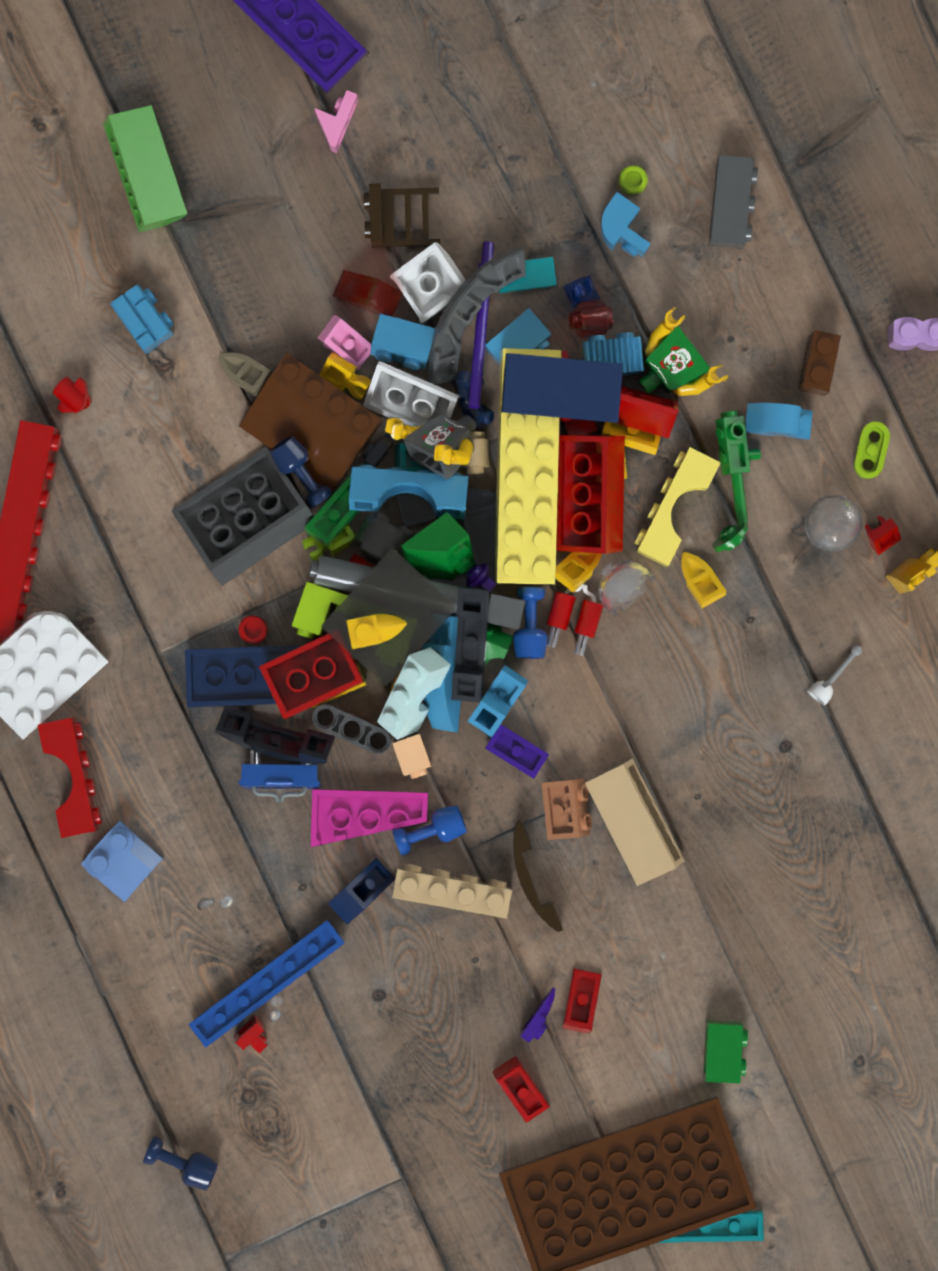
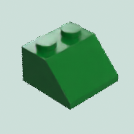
M448 512L401 545L408 573L411 576L425 579L453 580L457 576L467 573L472 565L475 564L469 534Z

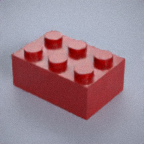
M340 629L259 666L283 719H288L365 682Z

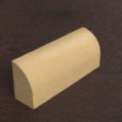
M633 758L585 782L637 886L672 871L685 862Z

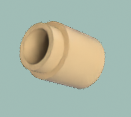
M471 432L475 447L469 464L461 465V469H467V474L484 473V468L490 467L488 439H485V432Z

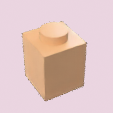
M421 734L392 743L404 776L410 774L411 779L428 774L426 768L432 765Z

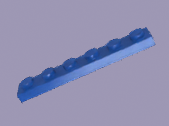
M327 919L188 1024L206 1048L333 953L345 941Z

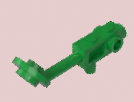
M738 411L720 413L721 418L715 420L722 475H731L737 524L725 527L718 534L719 537L712 545L716 552L730 551L737 547L745 538L744 535L748 531V516L742 473L751 472L749 461L761 458L759 448L748 449L744 416H738Z

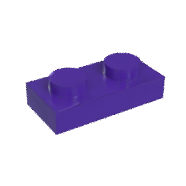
M501 724L485 747V749L533 779L549 756L548 753Z

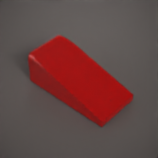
M573 969L563 1018V1029L591 1033L602 974Z
M516 1056L493 1071L496 1081L526 1123L550 1107Z

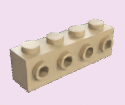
M404 864V868L398 867L392 898L507 919L512 887H507L506 881L490 879V883L478 881V876L461 874V878L451 877L450 871L433 869L432 873L421 871V866Z

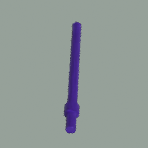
M483 242L481 262L478 263V268L493 258V242ZM490 295L481 303L482 307L476 314L468 407L471 409L480 408Z

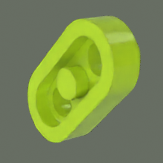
M881 422L868 423L860 432L853 461V469L860 478L872 479L878 476L883 469L890 432ZM871 432L878 434L879 439L877 442H872L869 439ZM864 460L871 461V470L863 468Z

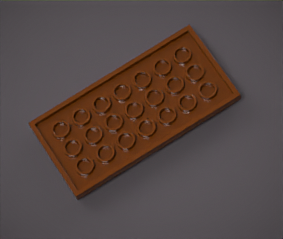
M717 1096L499 1172L532 1271H578L757 1208Z

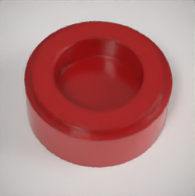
M247 616L239 624V635L246 643H261L268 634V626L259 616Z

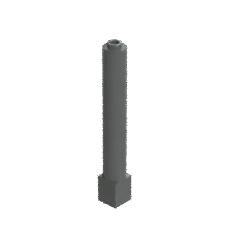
M319 555L318 560H312L309 577L313 578V584L457 615L459 586ZM489 593L488 623L519 630L525 601Z

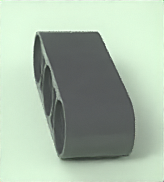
M328 704L320 705L313 712L312 720L317 728L367 751L381 754L386 752L391 746L392 738L386 729ZM323 709H329L334 715L333 722L328 726L322 725L318 720V714ZM351 720L356 721L360 725V733L356 737H349L344 731L345 724ZM380 732L386 736L387 743L384 748L376 749L371 745L370 740L374 733Z

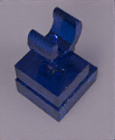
M590 275L581 277L563 286L573 311L600 300Z

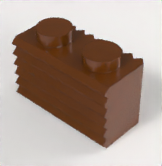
M815 330L808 337L810 340L807 342L806 357L803 359L805 363L802 365L804 368L801 370L803 374L800 376L801 380L799 381L800 386L798 389L803 392L825 396L830 391L841 336Z

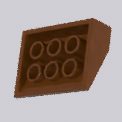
M286 353L268 378L239 427L270 449L285 438L293 435L308 451V460L303 465L311 477L319 484L328 486L334 492L359 457V454L379 429L382 420L289 353Z

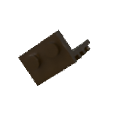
M381 183L369 184V192H364V210H370V221H365V239L370 238L372 248L429 247L434 242H438L441 246L440 239H429L428 194H439V187L381 189ZM393 195H405L406 240H395ZM411 195H422L423 239L412 240Z

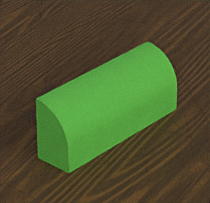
M152 105L108 115L103 126L138 232L159 228L185 217L187 211Z

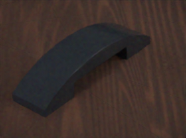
M458 587V626L451 700L481 702L488 634V589Z
M227 706L224 707L216 727L217 734L242 747L271 757L301 763H327L335 741V736L307 729L306 734L253 720L252 713Z

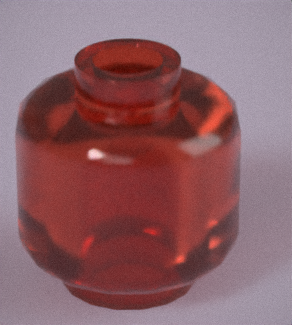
M602 300L580 301L575 305L574 311L569 313V326L571 329H575L576 334L580 338L606 335L608 329H611L613 326V313L610 306L607 307Z

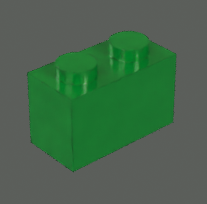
M706 1020L703 1079L705 1082L740 1084L741 1076H746V1059L742 1058V1047H747L748 1030L743 1029L741 1022Z

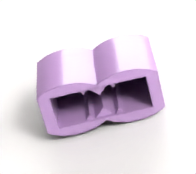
M903 317L893 321L888 326V346L896 350H910L918 347L926 351H937L938 318H931L922 322L916 318Z

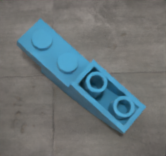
M432 614L429 642H422L421 650L431 647L451 666L441 686L429 692L424 697V703L429 709L427 715L433 729L458 732L461 701L451 700L458 616Z

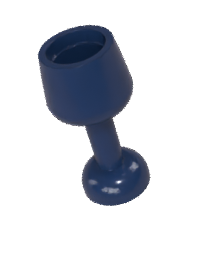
M293 435L285 438L269 451L281 473L289 474L294 471L309 492L306 497V504L309 508L317 506L333 493L326 485L318 487L303 464L309 457L308 451Z
M157 1136L153 1137L143 1159L144 1164L152 1165L158 1159L183 1170L182 1181L185 1185L205 1191L208 1190L218 1167L217 1162L201 1152L193 1153L187 1160L162 1149L163 1141Z

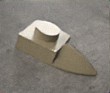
M229 352L221 353L218 356L221 367L226 375L236 385L256 397L272 374L270 369L246 355Z

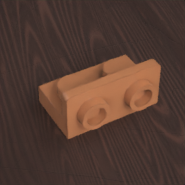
M578 778L541 783L547 840L589 836L592 828V817L588 813L587 801L589 799V790L585 785V779Z

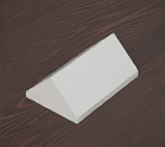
M379 361L363 407L388 418L401 419L404 425L417 427L428 423L439 415H444L451 419L459 402V395Z

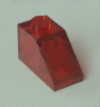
M343 270L332 296L379 316L380 313L393 316L403 292L378 278Z

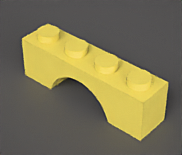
M691 447L688 448L686 453L680 451L673 467L677 468L673 479L667 477L660 491L665 494L661 503L655 502L647 518L652 521L648 529L642 528L634 542L639 546L636 551L637 553L665 567L669 566L682 541L672 526L671 512L673 505L678 497L686 492L707 490L721 462Z

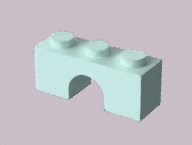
M431 647L410 654L377 722L396 739L418 732L429 711L422 703V700L429 692L441 686L451 664Z

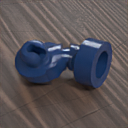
M459 371L454 385L458 389V395L461 400L458 403L462 408L463 416L469 415L475 421L476 428L482 429L486 424L493 422L494 412L484 404H480L479 409L468 407L471 372ZM482 378L481 391H482L483 386H484V383H485V381H484L483 378Z

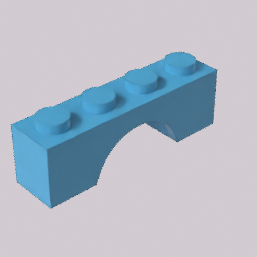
M371 465L352 467L349 510L379 512L382 505L389 498L398 494L410 493L425 499L433 508L436 517H441L448 512L454 519L465 520L468 476H462V474L455 472L447 480L430 470L410 472L398 467H391L388 470L376 469Z

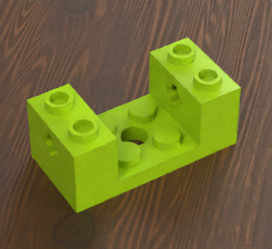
M306 582L292 623L293 627L298 628L296 634L315 640L316 635L323 636L333 605H337L336 611L352 617L354 612L364 614V616L374 614L393 615L405 620L407 625L395 637L378 644L375 655L381 657L380 663L397 668L398 663H405L419 622L418 619Z

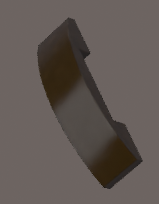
M522 821L515 822L513 834V854L520 884L538 915L551 928L560 932L563 928L553 902L550 901L541 905L521 854L532 849Z

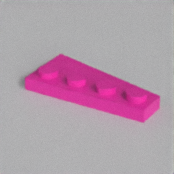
M312 789L311 847L427 822L428 792Z

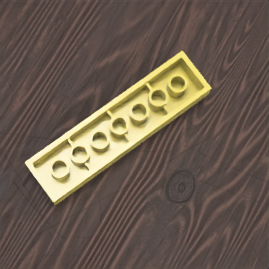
M503 348L500 350L494 582L555 584L559 418L501 413L506 353L561 358V350Z

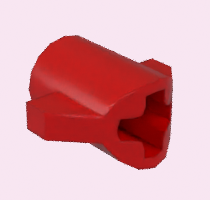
M68 376L63 378L52 392L61 401L57 406L61 413H78L88 408L92 402L88 394L87 383L81 377L75 383Z

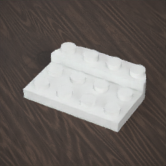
M42 611L31 614L19 628L0 644V717L24 740L38 727V724L46 720L108 663L107 658L62 613Z

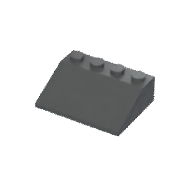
M267 446L172 510L204 563L221 586L299 535L314 517L287 475L278 470Z

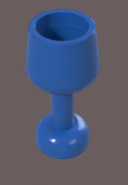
M517 588V596L525 601V628L517 630L513 635L516 658H545L548 636L544 630L536 629L537 601L544 598L545 588Z
M458 805L435 810L431 816L432 824L406 833L402 828L392 829L401 856H405L411 851L412 843L437 834L442 842H450L465 834L467 828Z

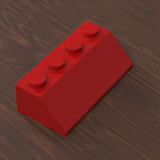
M559 435L556 551L601 554L623 552L625 436Z

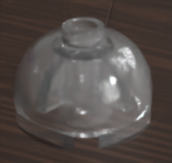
M838 494L826 495L814 501L807 509L804 518L807 537L818 549L827 552L842 551L852 546L859 538L863 527L862 515L857 505L849 498Z
M632 560L621 561L617 565L611 562L600 572L603 578L598 585L599 600L604 608L613 617L618 616L616 610L621 608L623 611H626L646 592L647 588L644 584L647 580L653 583L655 576L642 564Z

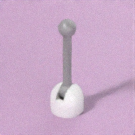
M859 645L852 646L851 653L827 681L815 682L807 691L809 695L825 706L833 695L832 683L855 656L862 654V647Z

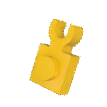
M334 352L327 358L319 374L342 392L345 388H348L350 393L359 400L364 397L367 392L366 389L371 384V380L368 377L354 373L357 368L356 366Z

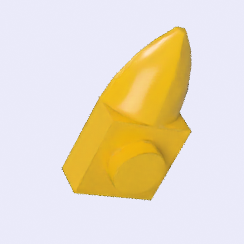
M570 553L556 566L555 578L571 592H575L592 576L593 570L598 565L602 554Z
M687 552L682 553L681 567L687 588L701 609L724 597L726 589L712 568L698 556Z
M374 614L346 620L351 648L356 649L388 641L398 635L407 625V622L399 617L388 614Z

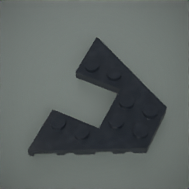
M467 487L465 520L462 519L465 531L469 534L475 564L480 566L486 563L489 566L487 576L494 581L496 492ZM410 493L395 495L405 528L439 518L435 516L431 505L422 497ZM467 573L459 575L453 580L433 579L442 583L468 587L466 585ZM428 609L430 617H432V614L452 615Z

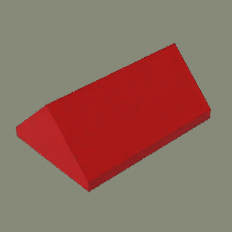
M621 385L618 423L615 424L669 438L679 410L678 401L651 393L647 394L644 391Z

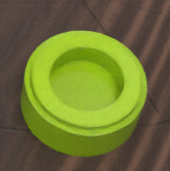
M628 166L620 173L619 187L627 195H639L647 186V174L639 166Z

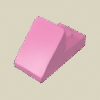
M346 90L344 98L339 96L333 111L337 114L336 116L316 108L314 109L330 149L335 153L339 150L359 101L358 95Z
M336 315L331 318L318 336V339L324 343L323 345L327 349L356 366V370L361 368L370 355L371 344Z

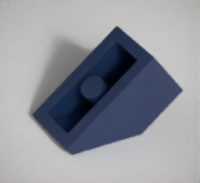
M375 858L328 904L348 925L396 878Z

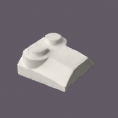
M434 242L390 275V278L395 281L419 317L421 324L446 308L450 299L466 281L450 255L438 242Z

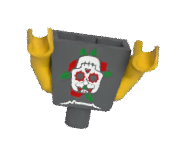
M439 415L428 423L417 427L404 425V422L398 418H388L385 432L391 433V437L395 440L404 439L412 461L448 480L461 465H467L470 462L475 448L470 433L476 428V423L469 415H464L457 422L444 415Z

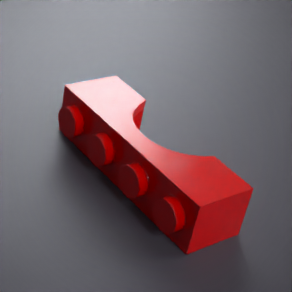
M76 717L38 724L43 753L61 759L68 766L72 775L71 793L66 802L55 810L61 838L99 830L98 824H102V816L99 807H94L92 796L96 795V788L93 778L89 779L86 768L90 767V759L87 750H82L80 739H84V731L81 722H77Z

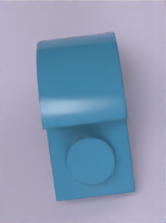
M616 192L603 212L600 224L601 236L605 244L612 251L620 242L623 244L621 248L629 255L636 257L638 254L643 258L651 243L629 229L639 214L640 207Z
M748 403L745 424L746 432L763 436H786L809 440L813 411L801 409V406L790 404Z
M504 665L467 722L492 737L529 681Z

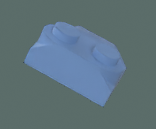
M119 821L88 854L81 865L92 877L97 878L122 901L126 902L163 858L128 826Z

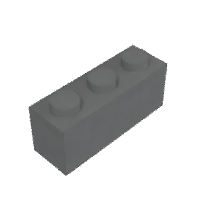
M719 155L716 163L708 246L743 249L746 242L751 241L752 224H748V214L754 212L755 196H750L751 185H756L758 168L753 167L754 158Z

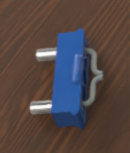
M250 750V764H242L241 779L238 782L242 788L252 789L257 796L274 797L275 802H284L285 797L303 796L307 789H318L321 787L318 781L317 765H310V763L305 765V763L301 762L300 765L260 764V753L256 752V764H254L255 751ZM257 789H303L301 792L283 793L280 799L276 793L257 791Z

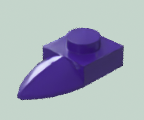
M554 987L545 996L520 1032V1037L529 1043L533 1038L538 1040L547 1028L544 1022L554 1001Z

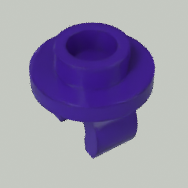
M486 563L480 566L475 564L466 574V578H468L466 585L468 587L479 585L481 588L488 589L490 593L497 584L487 576L489 566Z

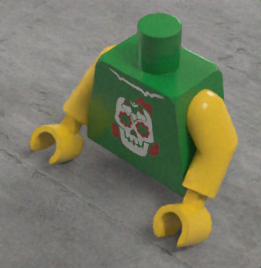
M677 307L671 308L666 313L665 319L651 333L645 348L647 359L644 364L650 372L638 380V382L647 394H650L661 385L668 395L671 393L678 396L698 395L712 387L715 383L728 379V375L719 378L716 374L717 369L723 367V365L720 364L710 368L678 325L684 321L685 315L679 320H675L672 317V312Z

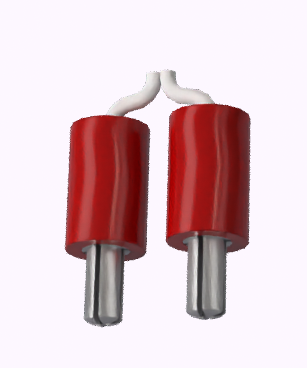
M583 584L575 592L583 588L584 593L591 597L592 601L583 600L574 633L579 634L574 653L576 655L579 653L580 656L584 655L588 638H595L604 605L596 603L595 595L587 590V585ZM569 589L565 593L555 592L546 625L551 626L547 640V646L549 647L551 646L555 628H557L552 648H555L557 645L560 631H567L576 597L568 595L571 592Z

